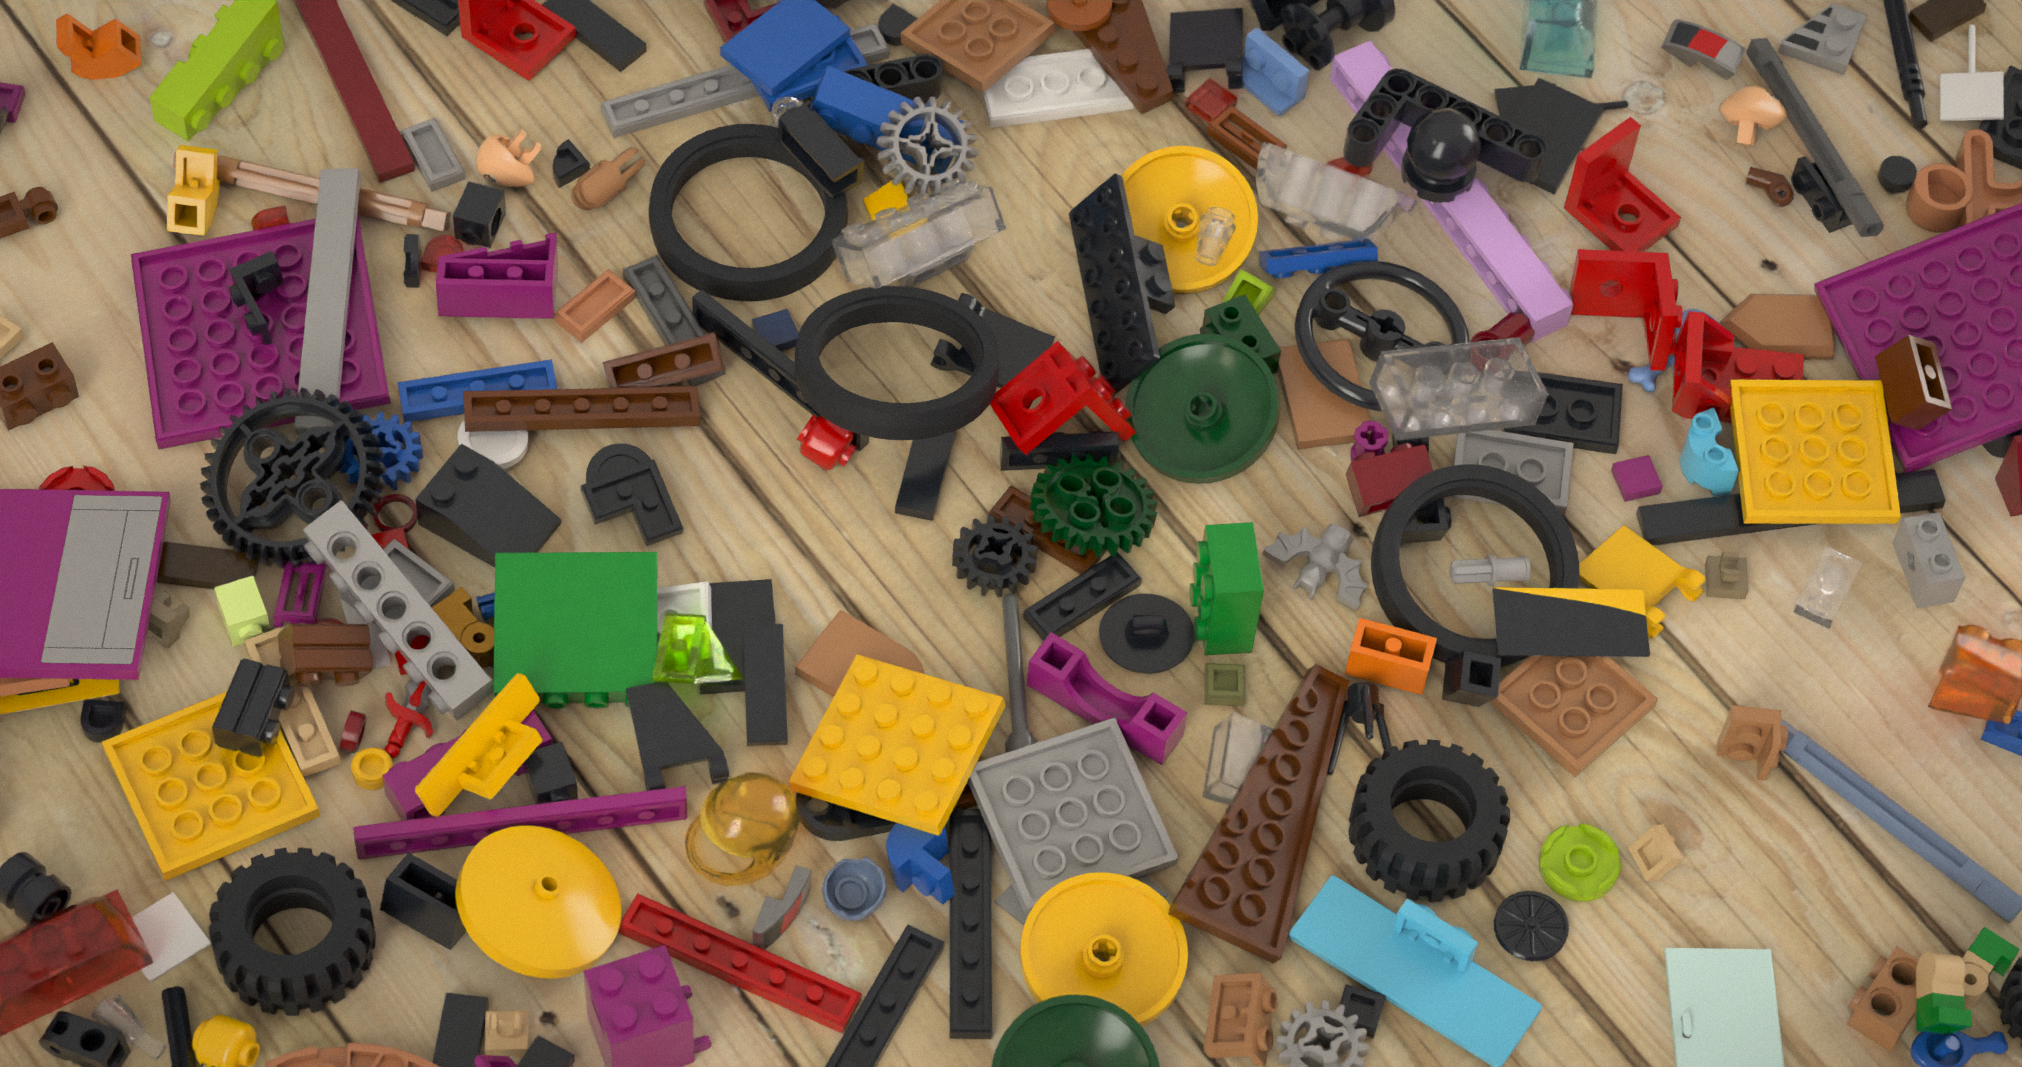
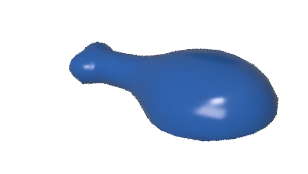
M1961 1031L1951 1035L1921 1032L1915 1037L1910 1052L1913 1061L1920 1067H1963L1976 1054L1985 1052L2004 1054L2009 1048L2005 1041L2004 1033L1997 1031L1987 1037L1973 1038Z

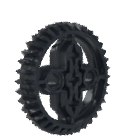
M301 387L296 397L292 389L286 388L283 398H280L277 392L271 391L270 401L264 402L261 397L256 396V407L250 409L248 405L242 404L244 414L240 418L230 414L229 419L233 424L229 429L225 426H219V432L223 435L222 439H210L211 446L216 451L204 453L205 460L211 465L201 468V474L208 479L200 483L201 490L206 494L201 499L203 505L209 508L206 511L207 518L211 522H215L213 529L218 535H222V540L228 546H233L235 552L241 553L246 551V557L249 560H254L258 556L261 563L267 567H270L275 561L279 568L284 569L287 562L291 561L295 568H300L304 558L307 559L310 565L316 564L304 548V545L308 543L306 537L294 541H270L260 538L251 532L254 529L269 530L277 528L293 513L309 525L340 500L343 501L342 494L329 479L344 464L346 457L345 442L350 438L359 456L360 474L357 488L347 507L364 528L368 530V524L364 521L365 516L376 517V510L371 506V503L382 502V496L375 490L386 488V482L380 477V475L386 473V466L383 462H379L385 457L382 449L377 447L380 444V440L376 434L372 433L373 427L368 421H363L364 416L359 410L352 411L353 407L349 402L342 401L340 403L338 397L333 394L326 398L325 394L318 389L311 396L308 389ZM293 416H316L335 423L334 426L311 427L293 443L277 430L264 428L276 421ZM244 446V460L257 477L242 492L240 515L236 518L228 501L227 485L233 462ZM275 447L270 456L260 458L266 448ZM323 447L326 451L321 454L319 450ZM295 475L297 478L291 481L290 477ZM323 497L327 498L326 503L321 508L312 509L316 500ZM264 502H266L268 504L266 508L263 509L262 507H260ZM345 547L341 548L339 551L345 552Z

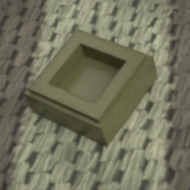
M1205 663L1204 705L1244 706L1246 700L1245 665Z

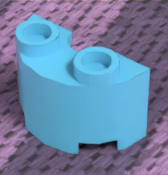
M1715 408L1698 413L1693 417L1679 459L1681 471L1691 485H1693V482H1696L1701 487L1712 490L1711 495L1725 496L1731 494L1739 470L1731 449H1726L1715 441V437L1721 434L1723 430Z

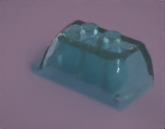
M1524 0L1519 70L1592 78L1595 55L1597 0Z

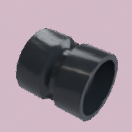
M24 851L13 855L0 867V902L7 908L14 909L16 916L34 930H40L52 924L62 914L70 901L72 892L70 887L55 874L46 876V867L30 853Z

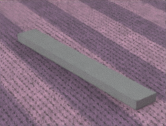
M877 23L850 31L851 38L867 64L889 58L890 50ZM729 65L601 102V112L613 138L760 95L748 77L733 65Z
M359 168L321 169L298 393L301 387L308 389L311 396L318 389L325 394L326 398L330 394L336 395L338 399L340 397L361 181ZM295 416L294 429L297 435H302L311 427L334 426L335 423L322 417Z

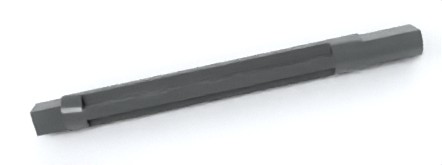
M1767 38L1751 39L1746 54L1766 82L1772 94L1785 108L1787 118L1832 188L1835 197L1860 237L1879 235L1884 228L1881 218L1857 180L1850 173L1786 71Z

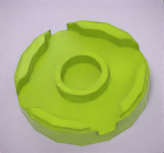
M1579 823V826L1570 827L1564 825L1558 827L1547 836L1539 854V870L1544 882L1556 894L1572 901L1588 902L1602 898L1613 889L1621 872L1619 850L1616 843L1603 830L1590 824Z

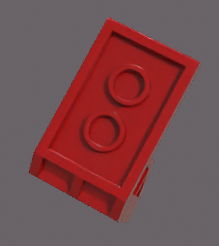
M1689 311L1676 338L1672 412L1683 418L1693 419L1696 414L1715 408L1720 422L1732 423L1730 413L1731 387H1728L1730 380H1803L1804 354L1733 347L1734 334L1706 313Z

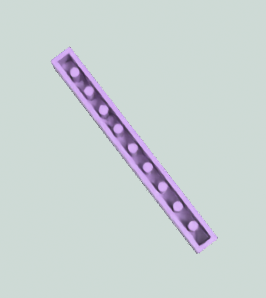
M1370 40L1333 57L1330 80L1357 114L1384 74L1392 70L1387 56L1383 52H1379ZM1403 123L1399 125L1383 148L1400 173L1402 159L1407 148V137L1411 127ZM1475 177L1471 189L1468 192L1465 190L1462 194L1456 195L1454 201L1434 203L1421 199L1506 313L1518 314L1520 312L1530 320L1535 334L1529 343L1568 325L1573 307L1570 294L1557 284L1547 264L1537 258L1531 250L1527 238L1517 232L1511 224L1507 212L1503 208L1498 207L1491 198L1487 186L1482 181H1478Z

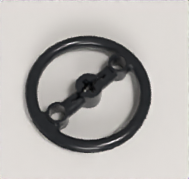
M1372 260L1357 261L1337 266L1325 272L1305 291L1295 319V338L1299 352L1306 366L1316 379L1328 390L1345 401L1370 410L1397 413L1428 407L1440 401L1453 390L1460 381L1468 363L1469 332L1465 319L1457 305L1434 281L1417 271L1398 264ZM1374 279L1396 283L1411 289L1424 297L1442 316L1450 333L1452 353L1445 344L1438 341H1431L1424 345L1405 335V322L1401 316L1393 311L1378 310L1369 316L1350 306L1348 295L1342 290L1336 289V287L1355 280ZM1313 318L1317 325L1323 329L1336 330L1341 327L1360 337V349L1370 360L1386 362L1395 355L1414 365L1415 373L1419 379L1432 384L1413 392L1392 394L1369 390L1352 383L1335 371L1322 356L1313 334Z

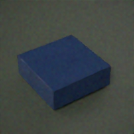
M788 309L751 319L752 329L778 350L784 351L796 347L799 333Z

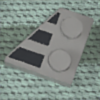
M1832 3L1782 39L1778 53L1844 75L1867 15Z

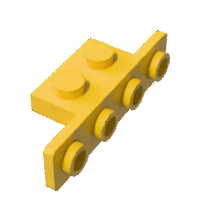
M517 673L415 788L416 794L430 815L439 817L463 789L491 800L543 741L536 729L521 724L540 701L525 675Z

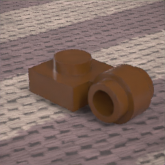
M35 187L30 189L24 199L18 201L15 192L0 196V238L28 229L29 225L26 219L28 217L38 224L52 222L56 218L58 210L53 194L43 187Z

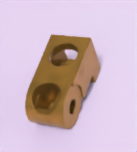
M462 587L432 607L434 612L481 668L489 667L494 663V629L488 624L479 622L473 615L472 597Z

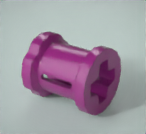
M1376 421L1362 422L1355 429V443L1351 447L1350 452L1351 462H1354L1353 459L1368 452H1375L1376 456L1385 454L1383 448L1388 444V430ZM1368 431H1371L1370 439H1366Z

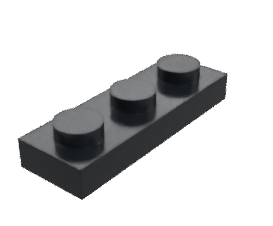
M1100 430L1077 434L1055 432L1027 455L1017 447L1011 436L1001 437L1000 470L1045 469L1047 464L1056 467L1058 458L1065 460L1069 464L1072 455H1076L1080 461H1085L1087 454H1091L1094 462H1100L1101 458L1106 456L1108 465L1113 466L1117 463L1119 449L1118 432H1104Z

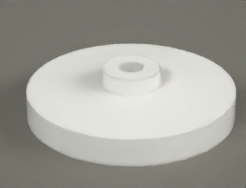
M463 420L458 429L457 445L459 447L463 444L494 461L502 469L512 467L524 457L528 447L527 430L465 432Z

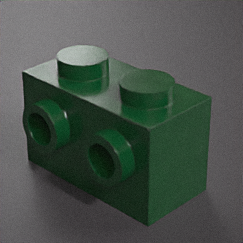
M1245 294L1205 309L1200 334L1224 335L1243 342L1261 356L1271 370L1272 375L1277 373L1281 350Z

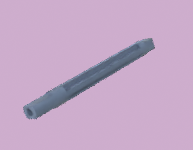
M1781 718V725L1787 726L1788 729L1787 744L1783 753L2008 923H2011L2022 910V897L1801 730L1798 731Z

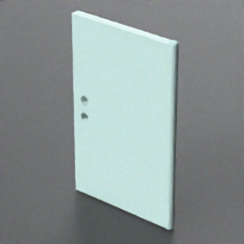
M1665 948L1664 956L1676 1067H1785L1771 949Z

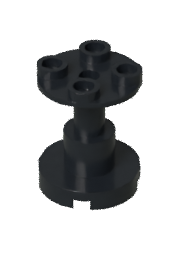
M1327 0L1326 10L1319 15L1303 3L1291 2L1281 9L1282 23L1285 34L1282 36V42L1289 52H1297L1314 70L1320 71L1333 61L1334 45L1330 36L1331 32L1337 28L1346 31L1356 24L1369 32L1380 31L1394 20V0Z

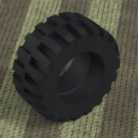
M1428 739L1427 744L1419 745L1418 740L1404 742L1403 749L1399 750L1397 746H1392L1383 751L1382 758H1374L1367 766L1365 774L1361 775L1349 816V841L1355 845L1353 854L1358 863L1361 865L1367 863L1365 873L1373 881H1377L1379 878L1385 882L1383 888L1395 894L1399 890L1407 893L1406 899L1418 901L1419 896L1428 897L1429 902H1442L1443 896L1449 894L1451 899H1456L1465 895L1467 887L1470 890H1475L1484 882L1485 876L1491 875L1497 865L1510 822V808L1507 806L1508 795L1502 785L1497 786L1499 777L1490 767L1485 769L1482 766L1484 760L1475 753L1469 756L1462 752L1463 747L1453 743L1451 747L1440 745V740ZM1410 800H1433L1450 808L1460 818L1466 832L1449 841H1424L1406 832L1396 821L1392 810L1401 803Z
M287 847L274 849L275 855L265 858L263 853L250 858V866L244 868L243 865L238 866L230 873L232 882L228 883L225 881L221 884L216 892L218 901L211 904L209 913L211 924L208 926L210 941L219 973L223 974L224 983L231 992H239L241 1001L249 1006H255L259 1002L262 1012L273 1015L276 1014L277 1009H284L286 1016H299V1010L310 1008L311 1013L324 1010L323 1003L329 1000L336 1004L346 997L345 989L347 987L355 989L363 980L361 970L366 971L370 968L373 960L372 949L376 947V934L371 904L361 879L355 878L354 870L346 863L340 862L336 866L335 856L326 852H320L319 856L313 855L312 848L298 847L296 853H288ZM286 909H312L322 913L333 923L330 931L319 944L299 954H274L262 949L253 941L257 930L264 921Z

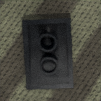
M463 444L456 449L415 499L418 525L494 568L495 553H538L561 524V519L494 461Z

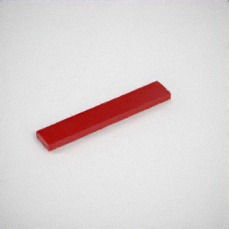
M638 893L620 922L619 934L653 949L666 945L670 957L842 1034L862 1000V993Z

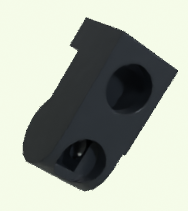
M58 1011L39 1040L42 1048L53 1056L71 1061L83 1067H122L131 1052L120 1030L66 1011Z

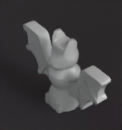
M1333 523L1326 527L1321 538H1315L1308 532L1307 527H1303L1295 535H1285L1279 532L1276 541L1264 548L1263 556L1280 566L1286 565L1298 556L1309 557V564L1305 565L1300 571V576L1295 582L1293 589H1297L1299 586L1310 592L1309 598L1312 599L1318 588L1324 584L1326 574L1334 572L1338 577L1339 583L1336 594L1337 600L1355 611L1359 609L1361 605L1360 596L1366 591L1368 584L1359 575V567L1362 560H1353L1345 555V552L1353 542L1351 532Z

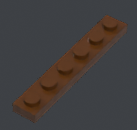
M697 386L463 391L465 432L699 426L700 424Z

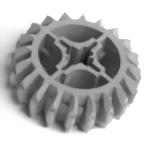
M933 96L928 99L926 107L921 97H915L913 108L904 101L899 105L900 113L892 110L888 114L891 123L884 122L880 127V130L887 136L879 137L876 142L880 147L887 148L877 155L878 160H889L890 162L882 169L883 173L889 174L895 171L897 175L892 180V184L897 186L902 180L907 182L904 188L906 194H910L914 187L917 186L920 198H924L927 195L929 187L935 198L941 196L942 186L947 192H953L956 189L954 181L963 184L967 180L963 171L971 172L975 167L973 162L967 158H975L978 155L977 149L967 146L977 140L976 134L965 133L972 126L971 121L967 120L963 123L958 121L963 113L962 109H957L953 114L949 113L950 102L947 100L944 101L940 108H937V100ZM916 120H924V126L921 128L920 135H909L908 138H899L900 132L905 125ZM938 124L942 125L950 133L953 141L946 140L940 136ZM927 135L929 147L934 148L928 159L926 148L920 146L925 141ZM900 150H902V154L910 155L915 159L917 171L908 166ZM947 156L955 157L951 169L938 175H931V168L934 166L935 159H946Z

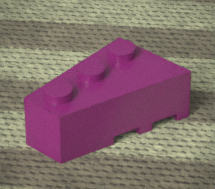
M557 232L546 234L545 240L523 245L522 240L510 242V247L488 252L486 247L439 256L436 276L438 316L554 319L558 273Z

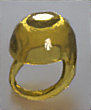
M746 772L720 782L704 799L699 815L687 829L685 836L687 859L697 873L713 883L724 886L751 884L769 876L783 862L791 850L800 818L794 794L783 781L767 773ZM702 826V830L714 845L729 854L742 858H753L752 863L746 869L737 873L717 872L704 865L696 854L694 839L697 830Z

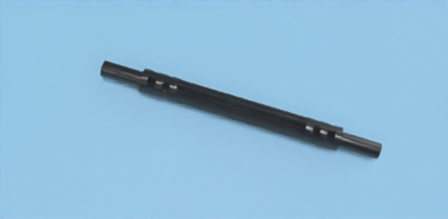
M1883 0L1903 98L1909 104L1913 127L1922 129L1928 125L1923 103L1925 90L1906 1Z

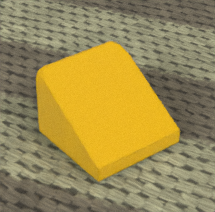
M891 180L863 199V203L876 231L911 221V202L904 192L902 182L894 186Z

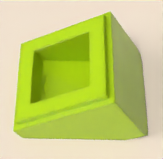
M1240 269L1222 302L1245 294L1257 314L1260 315L1277 290Z

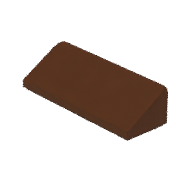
M716 332L603 362L609 388L662 387L725 370Z

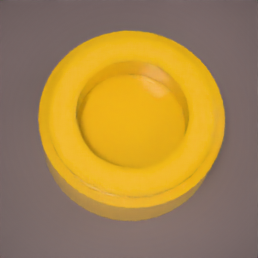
M376 747L365 748L359 751L351 763L352 776L355 783L366 790L383 788L382 775L387 773L393 766L392 759L386 751Z

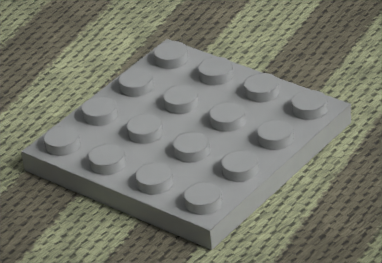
M1115 717L976 763L967 781L1025 915H1029L1036 902L1049 889L1074 876L1104 872L1136 879L1177 865L1179 857Z

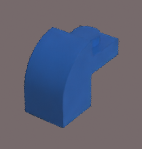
M896 823L889 832L886 842L891 875L895 885L903 893L914 884L916 889L924 896L928 897L931 895L941 904H945L955 895L951 871L939 862L949 853L945 827L940 836Z

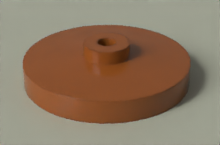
M1047 0V12L1050 18L1057 25L1072 31L1095 29L1108 20L1112 11V0Z

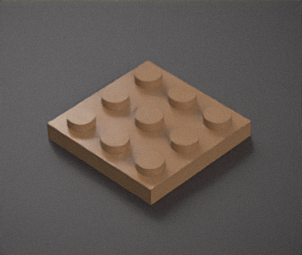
M940 0L900 33L901 44L919 55L929 54L937 57L945 71L983 93L1055 33V22L1018 0Z
M1530 656L1499 683L1498 697L1489 702L1574 777H1577L1656 706L1658 698L1610 657Z

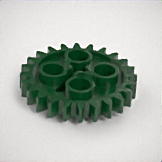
M1087 454L1085 461H1080L1076 455H1072L1069 464L1061 458L1057 459L1056 467L1047 464L1045 472H1039L1036 483L1033 484L1030 496V510L1035 511L1033 521L1042 522L1040 529L1042 533L1053 531L1051 539L1053 543L1063 539L1066 541V550L1076 545L1079 546L1080 555H1084L1088 549H1093L1096 557L1100 558L1102 550H1107L1111 556L1116 557L1118 547L1124 552L1130 553L1132 544L1138 547L1142 546L1143 539L1149 538L1151 530L1154 528L1157 516L1155 511L1158 502L1152 499L1153 489H1144L1147 481L1145 478L1134 480L1135 469L1124 472L1121 470L1122 462L1120 461L1111 466L1108 465L1106 456H1103L1100 462H1094L1091 454Z

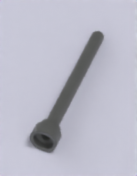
M1006 594L1002 599L1012 733L1009 734V739L1005 742V753L1037 743L1032 733L1028 731L1018 599L1014 594Z

